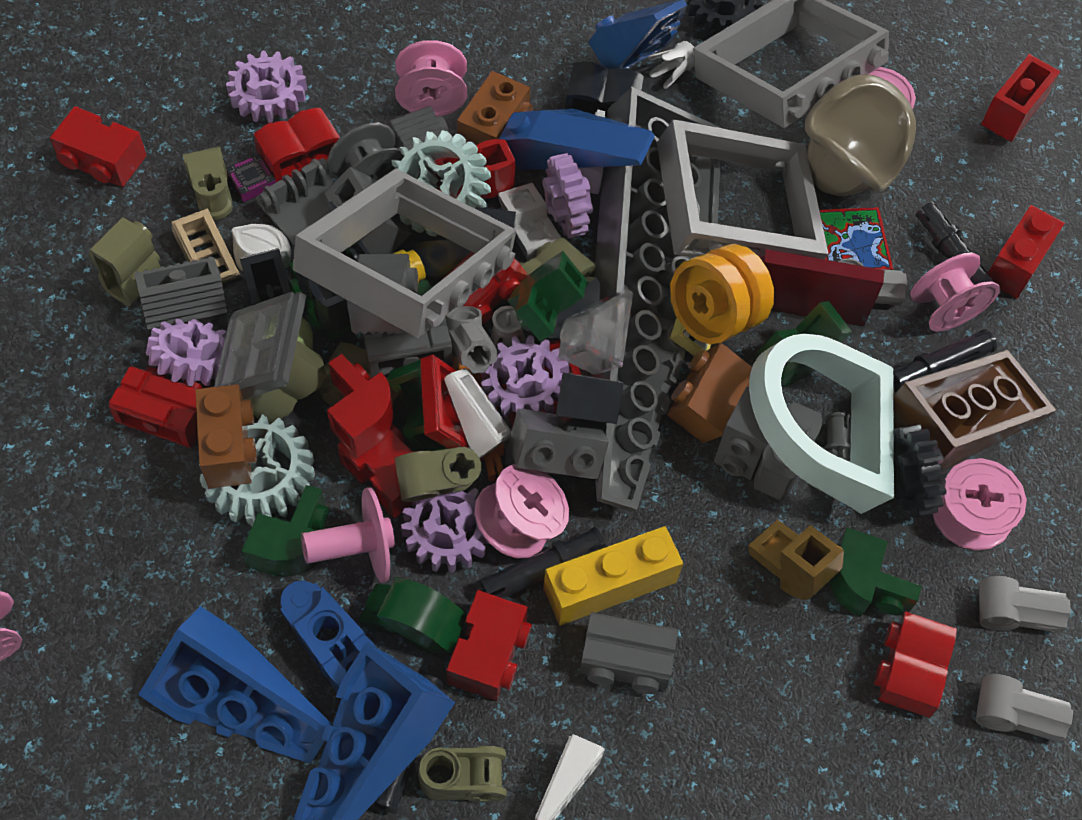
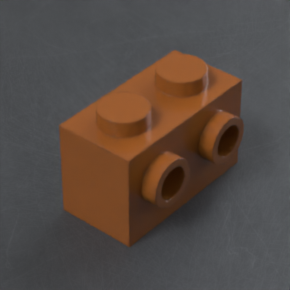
M492 71L457 119V134L462 135L466 139V143L473 142L475 145L487 140L499 139L514 112L533 110V104L530 103L531 87Z
M722 343L708 350L701 349L692 358L688 366L691 372L687 379L681 382L671 396L674 402L667 413L668 417L702 443L723 436L725 427L746 386L749 387L752 367Z
M239 384L195 389L199 462L208 489L251 484L250 464L257 463L254 437L248 438L247 425H254L251 399H243Z

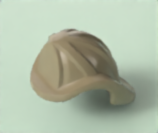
M856 75L832 87L816 102L805 119V131L811 138L808 144L807 159L814 184L819 190L827 194L848 196L860 193L868 188L875 193H880L896 179L910 157L916 135V120L909 101L895 85L875 75Z

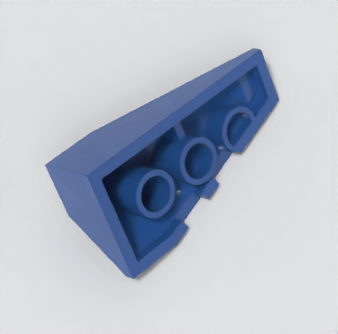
M676 0L626 13L617 19L609 16L595 26L596 32L588 43L603 67L607 69H628L669 45L678 34L677 28L681 25L679 20L683 18L687 4L685 0Z
M561 109L514 112L499 139L506 140L515 158V164L520 170L548 169L547 160H550L549 157L565 153L572 156L573 163H577L578 168L641 165L655 135L651 130L580 110Z
M201 606L177 629L138 694L177 721L191 724L195 720L216 727L217 734L231 737L235 733L255 740L261 748L307 763L312 762L325 742L321 738L326 724L332 726L241 633Z
M366 642L340 683L336 697L341 698L334 722L332 726L328 724L325 726L321 739L327 742L318 767L312 769L309 773L294 820H358L428 745L455 702L427 678Z

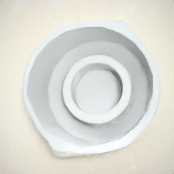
M249 224L234 227L231 230L235 262L242 272L241 257L275 248L280 250L284 268L289 267L292 258L291 246L286 236L280 230L265 224Z

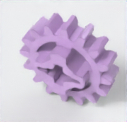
M261 51L260 58H255L253 55L248 54V62L246 64L237 61L235 63L237 71L228 72L230 82L226 83L232 107H239L242 117L252 113L253 121L255 122L261 116H266L269 123L273 122L274 115H279L282 119H286V111L288 109L297 112L299 110L298 102H305L306 100L305 91L307 90L306 78L303 76L302 66H294V60L291 56L282 60L281 53L278 51L273 57H268L266 51ZM288 81L290 82L289 88H287L286 84Z
M568 153L549 157L550 160H547L548 169H546L548 177L544 178L542 183L548 214H552L554 221L558 222L559 228L562 227L564 236L567 235L568 238L584 235L586 234L585 232L589 231L587 224H590V220L587 214H591L593 211L589 181L587 177L582 176L581 171L578 170L577 163H573L572 156L568 155Z
M175 319L173 326L167 322H161L160 329L153 328L151 337H148L146 355L149 356L148 364L158 366L157 373L159 375L172 374L171 381L173 382L182 378V381L186 380L188 386H193L196 381H201L205 386H210L211 379L216 380L226 331L212 330L213 324L207 323L203 326V323L197 322L196 319L188 321V324H184L180 319Z
M529 335L526 343L521 344L516 336L512 337V346L508 348L503 343H498L496 362L492 363L486 372H481L482 390L488 395V399L493 406L501 405V416L504 418L511 412L517 413L518 408L533 411L544 409L547 413L553 414V401L558 402L563 372L569 373L568 361H562L561 349L558 348L550 352L549 340L545 339L540 345H536L533 335ZM545 366H546V367L550 370V372L552 373V376H553L552 379L549 378V372H547V371L544 370V367H545ZM499 377L503 379V384L507 385L505 391L498 382Z
M474 488L468 494L461 491L438 495L425 500L412 501L413 508H404L403 518L406 523L401 524L402 537L408 538L405 541L408 552L418 550L416 553L417 563L422 564L427 559L432 560V571L436 572L440 568L441 563H445L448 565L450 573H453L456 569V563L460 561L467 568L472 567V554L480 558L485 556V546L483 544L489 543L479 530L474 514L475 500L479 495V490ZM429 511L430 518L422 522L423 527L419 528L422 518ZM476 524L475 533L467 541L466 533L473 530V525Z

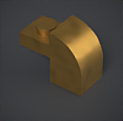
M777 519L749 544V555L780 578V588L791 596L802 600L810 599L843 567L844 550L811 525L798 535Z

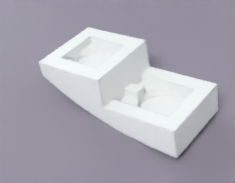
M533 183L498 193L502 210L516 212L515 239L527 261L535 258L537 251L543 244L547 242L552 243L561 238L547 216V204Z

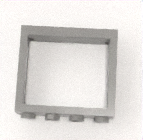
M772 0L694 47L695 75L702 82L785 128L809 113L816 102L838 83L856 75L869 74L887 63L889 31L826 0ZM799 25L848 50L785 91L777 89L735 65Z
M674 119L671 121L658 140L657 148L674 255L694 258L721 246L737 244L747 247L756 255L764 256L766 249L825 259L829 253L805 144ZM689 154L782 171L795 236L700 221Z
M394 169L298 233L295 237L293 270L419 338L432 326L437 327L440 325L445 316L455 307L463 306L469 296L478 288L486 287L491 278L501 269L505 270L511 265L516 254L512 252L516 229L398 169ZM398 213L475 254L424 295L420 296L345 256L341 252Z

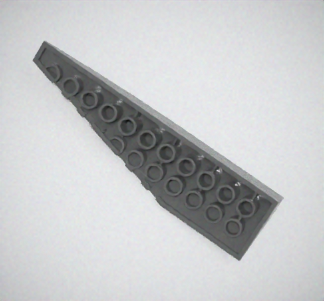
M631 87L608 108L607 118L651 130L655 137L641 165L603 167L594 277L600 282L599 300L621 291L623 292L599 306L597 340H591V377L624 382L618 423L598 422L609 444L598 480L595 479L597 501L634 512L638 509L651 466L648 461L651 450L657 446L661 434L658 428L662 415L666 414L671 399L668 398L671 386L676 384L686 349L670 339L677 318L671 303L670 283L675 270L684 261L693 258L674 255L657 142L673 119L711 127H721ZM689 154L699 220L718 224L720 160Z

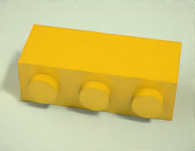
M666 526L545 569L543 589L557 622L561 626L588 616L591 612H599L677 583L683 561Z

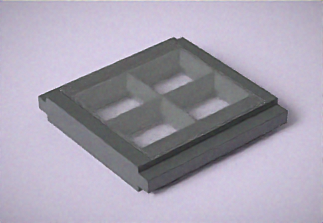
M289 292L233 312V315L230 316L214 387L239 384L243 399H247L286 386L290 378L306 300L305 294L302 292L295 294Z

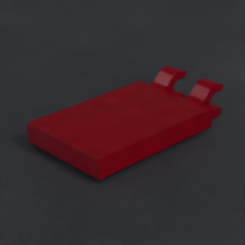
M768 249L765 250L764 256L757 255L768 269L772 280L774 304L771 310L808 316L820 302L829 301L845 323L865 326L884 284L885 270Z

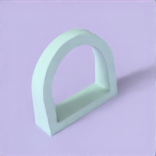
M798 334L787 337L761 353L754 362L750 373V400L755 418L765 439L782 462L801 479L848 505L860 514L893 499V368L838 341L814 334ZM786 362H797L807 365L851 392L850 462L829 453L817 445L801 430L793 419L785 403L781 387L782 371Z

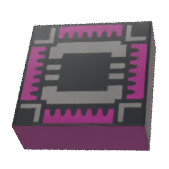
M260 154L226 167L228 178L243 202L257 197L263 192V187H270L276 183V179Z

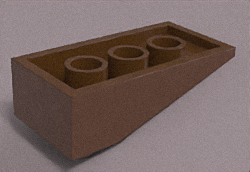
M1006 350L905 382L893 396V427L896 429L919 424L922 430L928 429L930 434L929 441L936 440L937 447L944 458L942 468L946 469L1051 416L1056 409L1012 354Z

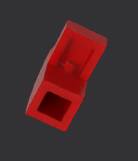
M341 353L328 364L332 384L340 391L344 398L330 407L327 413L331 431L356 458H359L377 445L390 430L393 421L390 387L382 372L370 379L360 364L355 363L352 365Z

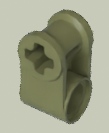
M220 146L183 154L190 185L195 192L199 211L208 208L213 220H219L229 215L233 209V202Z
M467 447L439 451H419L394 458L402 502L425 500L438 495L464 491L479 477L481 472L479 456ZM456 461H458L460 468H467L468 470L462 479L458 472H451L450 470Z
M496 746L472 748L440 747L432 749L425 753L421 759L418 777L419 787L424 795L434 800H469L474 802L505 800L507 798V790L502 787V761L506 759V750ZM442 765L451 771L452 777L447 782L439 784L430 780L427 772L433 766ZM484 767H487V782L484 780Z

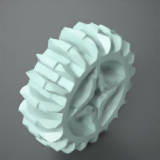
M442 130L437 138L433 132L427 131L425 142H422L419 138L412 137L414 147L411 150L406 147H400L401 153L404 155L402 161L391 160L392 165L396 169L416 179L421 172L418 180L433 188L438 187L436 183L439 180L435 175L436 173L444 179L440 180L442 182L440 189L443 193L473 208L476 206L480 208L487 207L486 202L480 197L482 194L491 192V187L484 182L491 177L490 171L483 167L487 160L481 153H477L478 147L473 142L466 143V139L460 134L456 133L452 137L448 131ZM443 157L459 159L454 164L449 162L444 165H437L434 160ZM463 185L462 191L457 197V191ZM400 215V220L406 225L412 224V229L416 232L422 233L426 229V233L430 236H437V233Z
M263 414L259 418L258 423L247 425L248 438L254 437L257 463L250 464L252 471L251 484L239 485L237 490L230 486L208 489L203 473L200 475L201 485L206 489V498L209 502L215 503L217 512L221 515L229 512L231 520L235 523L245 515L247 523L253 526L258 513L272 517L271 514L278 512L280 516L286 518L288 515L286 506L297 507L300 500L299 495H302L306 485L310 486L308 481L314 480L315 477L314 468L312 467L314 457L313 453L308 450L309 446L304 436L299 437L298 430L294 425L285 428L284 422L279 417L270 425L267 417ZM277 450L290 459L289 470L281 468L280 463L276 462L275 453Z

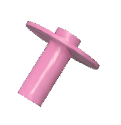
M365 488L362 493L363 522L301 533L302 550L307 564L368 552L378 580L381 583L389 580V548L394 547V533L390 519L388 517L383 518L379 501L372 488Z

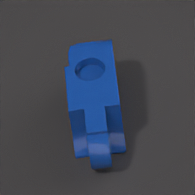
M304 580L295 581L283 590L281 595V614L296 634L298 641L337 692L343 677L365 643L375 645L323 587L320 588L317 583L312 584ZM325 628H334L339 631L338 635L330 641L317 639V635Z

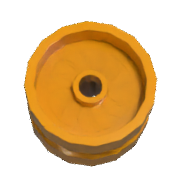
M737 244L721 246L704 255L684 261L675 270L670 283L671 303L677 319L692 337L709 345L722 343L735 337L740 332H746L760 325L768 318L774 304V287L768 269L759 256L749 248Z

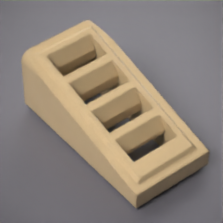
M208 208L171 222L172 232L188 262L193 260L199 261L201 258L204 259L218 253L220 258L215 259L217 267L224 265L227 271L220 273L222 284L240 277V273ZM204 230L206 231L207 235L189 241V236ZM212 242V247L195 253L193 248Z

